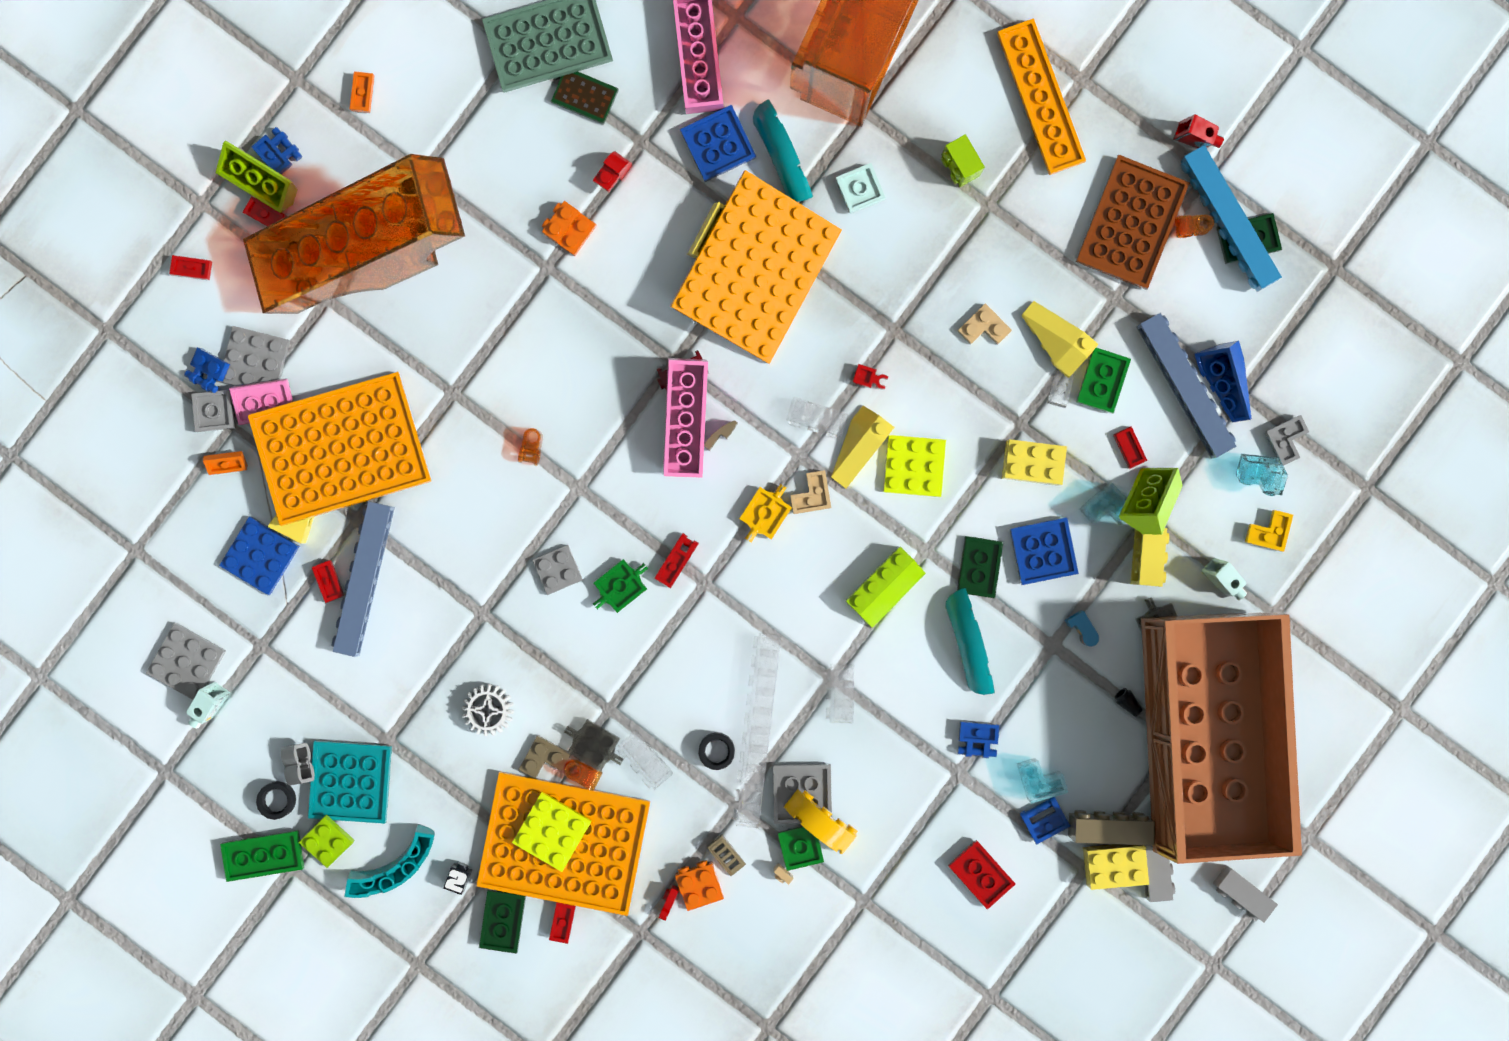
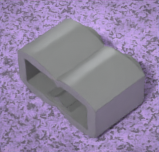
M301 743L282 747L281 759L285 766L284 775L287 784L296 785L314 781V769L310 763L311 752L308 744Z

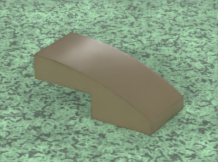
M734 420L722 426L705 442L704 447L710 451L720 436L728 439L738 425V422Z

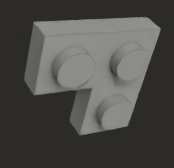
M1301 415L1265 431L1280 466L1300 458L1292 440L1309 433Z

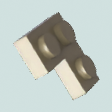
M537 735L519 770L535 779L545 762L562 771L572 753Z

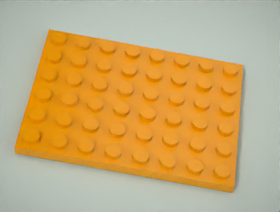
M745 170L670 307L770 364L842 229Z
M399 372L248 415L280 526L432 482Z
M500 771L477 887L628 916L650 801ZM541 792L548 794L592 820L563 872L512 843Z

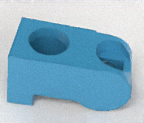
M1080 610L1064 620L1068 627L1076 628L1082 644L1092 647L1099 642V635L1084 611Z

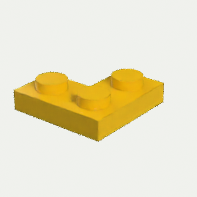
M1272 510L1268 528L1249 524L1245 543L1284 552L1293 514Z

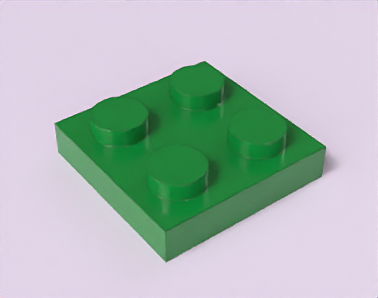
M803 826L778 832L787 871L824 862L819 839Z

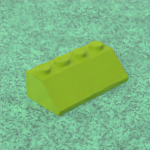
M225 140L223 142L216 174L280 213L293 205L298 189L291 180Z
M1141 468L1119 514V518L1142 534L1162 535L1183 487L1179 469Z
M900 546L845 602L873 628L926 573Z

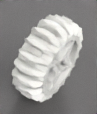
M484 684L480 685V691L475 687L473 688L474 694L471 692L467 694L471 700H463L468 706L462 707L463 711H467L462 717L469 718L465 722L466 725L473 724L470 727L471 731L476 727L478 728L476 731L478 735L482 730H484V736H488L489 730L492 736L496 735V730L501 733L503 732L501 725L507 728L509 725L506 721H512L513 719L508 716V714L514 713V710L508 708L513 706L514 703H507L511 696H503L506 693L505 689L499 693L500 686L498 685L494 690H492V684H488L487 690ZM486 695L482 706H474L479 696ZM492 696L501 702L502 708L494 705ZM487 704L489 706V709L493 710V712L489 713V716L487 714V711L481 710L483 708H486ZM474 712L483 717L484 724L476 719ZM502 714L497 724L490 725L493 715Z

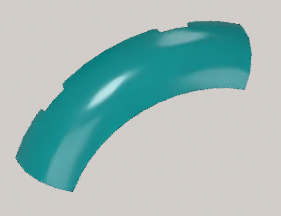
M769 99L765 100L754 111L753 124L772 159L785 194L795 201L810 199L813 195L806 176H804L801 167L797 166L800 164V160L784 125L776 117L777 112Z
M963 588L948 597L945 608L956 637L968 687L976 694L995 693L994 684L988 667L989 661L978 622L973 614L966 588Z
M417 825L412 842L393 862L374 870L350 871L344 897L365 898L370 895L386 893L405 883L419 870L428 856L433 844L435 831L429 827Z

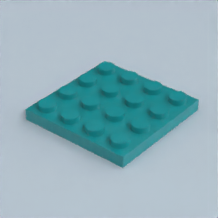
M314 741L312 757L314 781H311L308 818L322 819L327 814L332 820L387 823L392 746Z

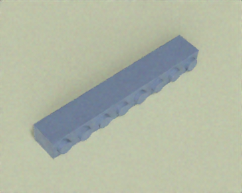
M1159 313L1139 324L1136 328L1211 459L1217 458L1237 447L1235 444L1236 439L1225 427L1226 421L1216 411L1217 406L1214 400L1208 397L1205 384L1200 382L1197 377V370L1188 362L1186 351L1180 348L1177 335L1171 332L1168 327V319Z
M369 501L364 506L363 516L365 517L363 524H360L358 530L360 538L354 547L356 555L349 568L351 576L350 580L348 579L345 584V591L347 593L346 597L342 599L340 606L342 614L336 622L338 631L337 635L333 637L331 644L334 647L333 652L352 657L360 656L395 507Z

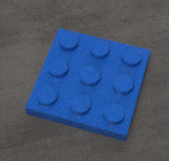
M732 105L680 129L704 182L756 158V154Z
M248 517L219 566L263 593L271 595L300 546L253 517Z
M1067 518L1010 529L1021 585L1079 574Z

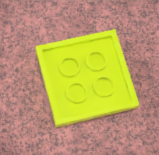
M888 435L884 492L941 497L946 440Z
M541 792L512 843L563 872L592 820L548 794Z

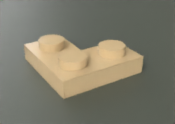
M986 303L958 330L970 344L985 332L997 345L1012 331Z
M825 470L806 473L809 492L790 495L793 514L830 509L831 502Z

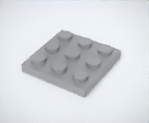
M233 326L224 361L229 363L230 366L223 383L241 386L280 380L290 340Z
M174 623L146 674L194 700L199 689L207 686L226 650L184 626Z
M831 764L773 765L774 824L801 823L796 817L793 818L784 808V805L797 789L802 792L804 790L809 792L814 797L812 800L821 809L825 807L832 813Z

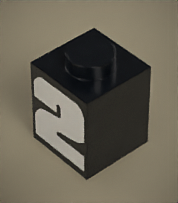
M454 863L450 868L443 889L462 895L473 869L468 868L469 866L465 863Z

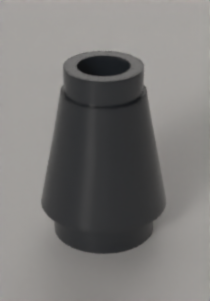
M1123 688L1115 695L1116 703L1133 716H1137L1142 712L1143 708L1131 690Z

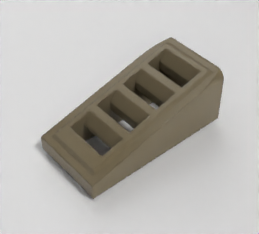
M723 834L707 846V849L730 876L746 865ZM722 843L725 845L719 851L715 850ZM728 849L729 852L721 857L720 854ZM733 855L734 858H732L729 862L726 863L724 861L729 856ZM738 860L739 863L730 869L729 866Z

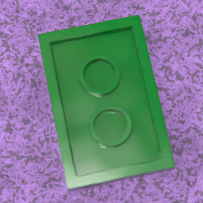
M1096 347L1091 354L1076 402L1113 414L1131 358Z

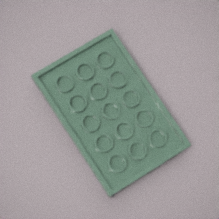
M546 0L482 19L503 93L613 61L596 0Z

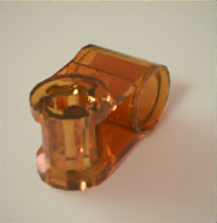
M1210 215L1176 217V237L1187 238L1205 235L1214 227V219ZM1201 222H1203L1204 225H1207L1205 229L1203 225H1200Z
M530 428L524 432L518 455L519 463L524 461L538 466L543 441V434L540 430ZM531 432L537 433L538 439L536 442L532 443L529 440Z
M575 759L568 761L565 766L567 778L593 791L603 774L599 769ZM577 766V771L571 773L570 768Z

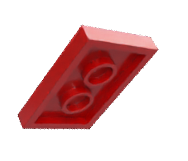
M977 840L948 865L987 910L1016 885Z

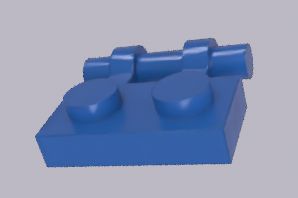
M275 127L272 130V133L275 135L273 139L264 135L252 148L268 167L282 175L292 166L288 159L293 156L296 161H299L302 155L299 153L298 147L295 144L292 145L287 139L288 136L285 132H281L278 127ZM281 143L286 148L283 153L277 147Z
M197 347L190 363L191 366L195 367L194 372L187 370L184 376L193 384L201 385V388L205 391L216 393L218 386L214 384L216 380L223 382L230 364L203 348ZM203 373L208 375L206 379L202 378Z
M960 721L959 741L966 742V747L958 746V754L965 755V757H972V755L982 756V758L997 757V750L990 749V744H998L999 725ZM973 742L983 743V748H973Z

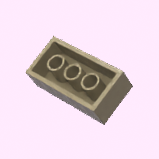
M1075 810L1074 813H1069L1068 823L1070 827L1068 828V836L1075 843L1154 846L1155 822L1149 819V816H1145L1144 813L1132 812V815H1125L1124 812L1115 811L1111 815L1105 814L1104 811H1094V814H1088L1084 810Z

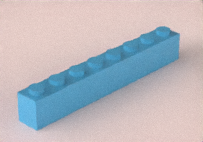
M1203 145L1185 155L1180 161L1182 163L1181 168L1185 174L1189 175L1193 189L1199 192L1200 201L1203 206H1207L1209 209L1211 220L1221 228L1219 233L1230 245L1229 250L1231 254L1237 257L1241 271L1247 274L1249 278L1248 283L1251 288L1258 292L1281 279V274L1206 146Z

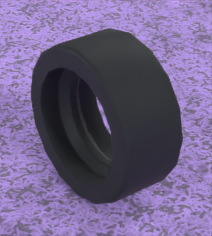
M714 732L708 734L699 745L698 754L700 761L711 770L726 768L734 759L735 747L733 741L723 733ZM713 740L723 741L728 748L726 759L718 763L710 761L705 753L706 746Z
M276 781L269 783L261 788L257 794V809L267 819H281L294 809L296 804L295 791L285 782ZM279 789L287 796V805L282 811H272L266 805L265 798L269 791Z

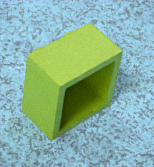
M966 134L945 145L941 154L943 165L950 169V176L955 184L958 183L959 187L978 178L985 168Z

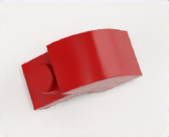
M616 151L612 152L605 159L604 165L593 179L594 183L608 193L618 180L622 181L632 167V163Z

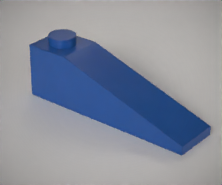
M1239 340L1222 343L1195 353L1201 375L1206 377L1210 383V389L1212 392L1215 391L1221 400L1220 404L1231 421L1251 420L1245 362Z

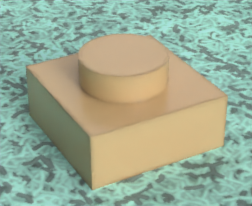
M779 863L774 867V877L779 882H786L789 885L794 879L793 875Z

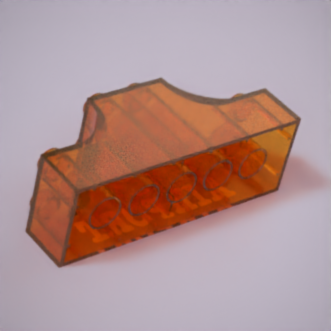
M409 154L243 239L262 313L298 314L324 301L340 296L387 289L439 265L435 250L465 237L444 158Z

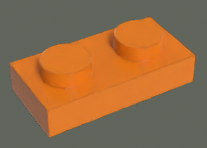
M354 71L350 100L351 111L370 113L375 77L373 73Z
M242 451L206 455L203 457V463L208 475L245 471L248 466Z

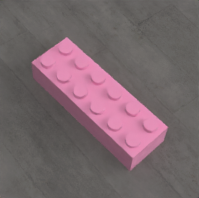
M673 0L686 114L724 109L712 0Z
M668 358L663 457L664 476L698 478L703 476L708 361L705 359Z

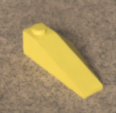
M1035 301L1022 314L1032 333L1042 343L1041 347L1043 350H1046L1051 357L1050 361L1068 378L1098 346V343L1084 331Z

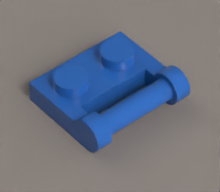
M1053 795L1048 797L1047 801L1034 808L1019 813L1036 845L1070 827ZM1050 807L1054 808V812L1031 823V817Z

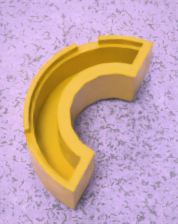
M797 789L784 805L785 810L793 818L796 817L801 822V825L834 851L840 850L839 853L843 854L857 837L856 833L858 831L850 824L847 826L841 819L835 820L832 818V813L825 807L821 809L812 800L814 797L806 790L802 792Z

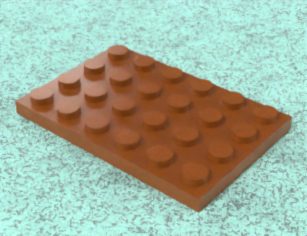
M1118 155L1076 262L1147 290L1190 182Z

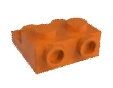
M563 201L562 204L558 203L554 207L553 212L555 214L551 220L547 218L544 221L542 232L549 239L576 256L597 225L569 203Z
M707 860L698 862L696 867L690 869L689 866L682 867L675 874L687 911L724 899L712 861L707 862Z

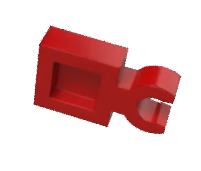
M858 364L852 383L870 389L873 383L877 388L883 390L886 386L881 385L879 380H888V376L885 374L877 376L875 375L877 369Z
M672 884L671 889H666L662 898L665 900V903L659 914L660 919L666 921L679 892L678 886Z

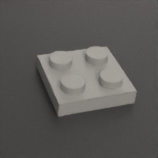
M229 390L217 391L216 393L203 392L191 394L195 432L236 429L234 407Z
M569 545L533 559L547 595L583 580Z

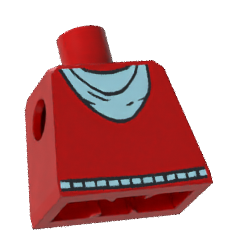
M1194 114L1179 122L1173 140L1195 148H1200L1203 145L1206 148L1210 146L1220 148L1224 137L1217 135L1219 126Z

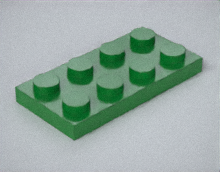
M299 830L221 843L226 882L303 870L304 861L301 844L299 843Z

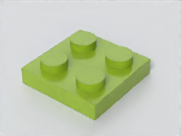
M326 814L299 843L328 868L355 840Z

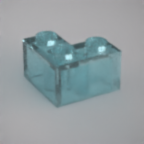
M1241 454L1236 471V476L1240 483L1244 485L1257 484L1262 492L1268 496L1283 495L1288 474L1280 458Z
M1108 483L1079 510L1091 523H1097L1109 513L1118 525H1123L1125 522L1119 518V514L1127 498L1113 483Z
M1036 758L1017 763L1027 800L1031 804L1069 793L1064 776L1060 771L1043 775L1040 763Z

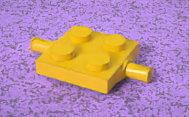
M779 484L774 493L759 487L739 518L751 528L745 537L746 540L749 539L752 543L757 533L763 534L772 540L792 508L781 498L785 489H787L785 486L780 491L783 485Z

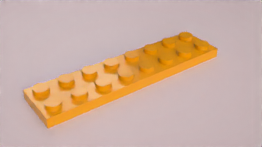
M1034 18L998 31L999 41L1049 175L1085 163V155Z

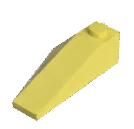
M862 406L850 422L831 478L846 489L895 427L880 415Z

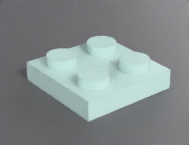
M872 163L836 177L837 184L850 214L886 199Z

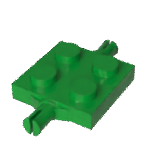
M623 559L594 582L601 597L592 604L594 606L598 604L595 607L598 610L603 604L607 603L618 613L647 590V587L641 581L640 575L648 567L643 568L645 566L643 563L634 570Z

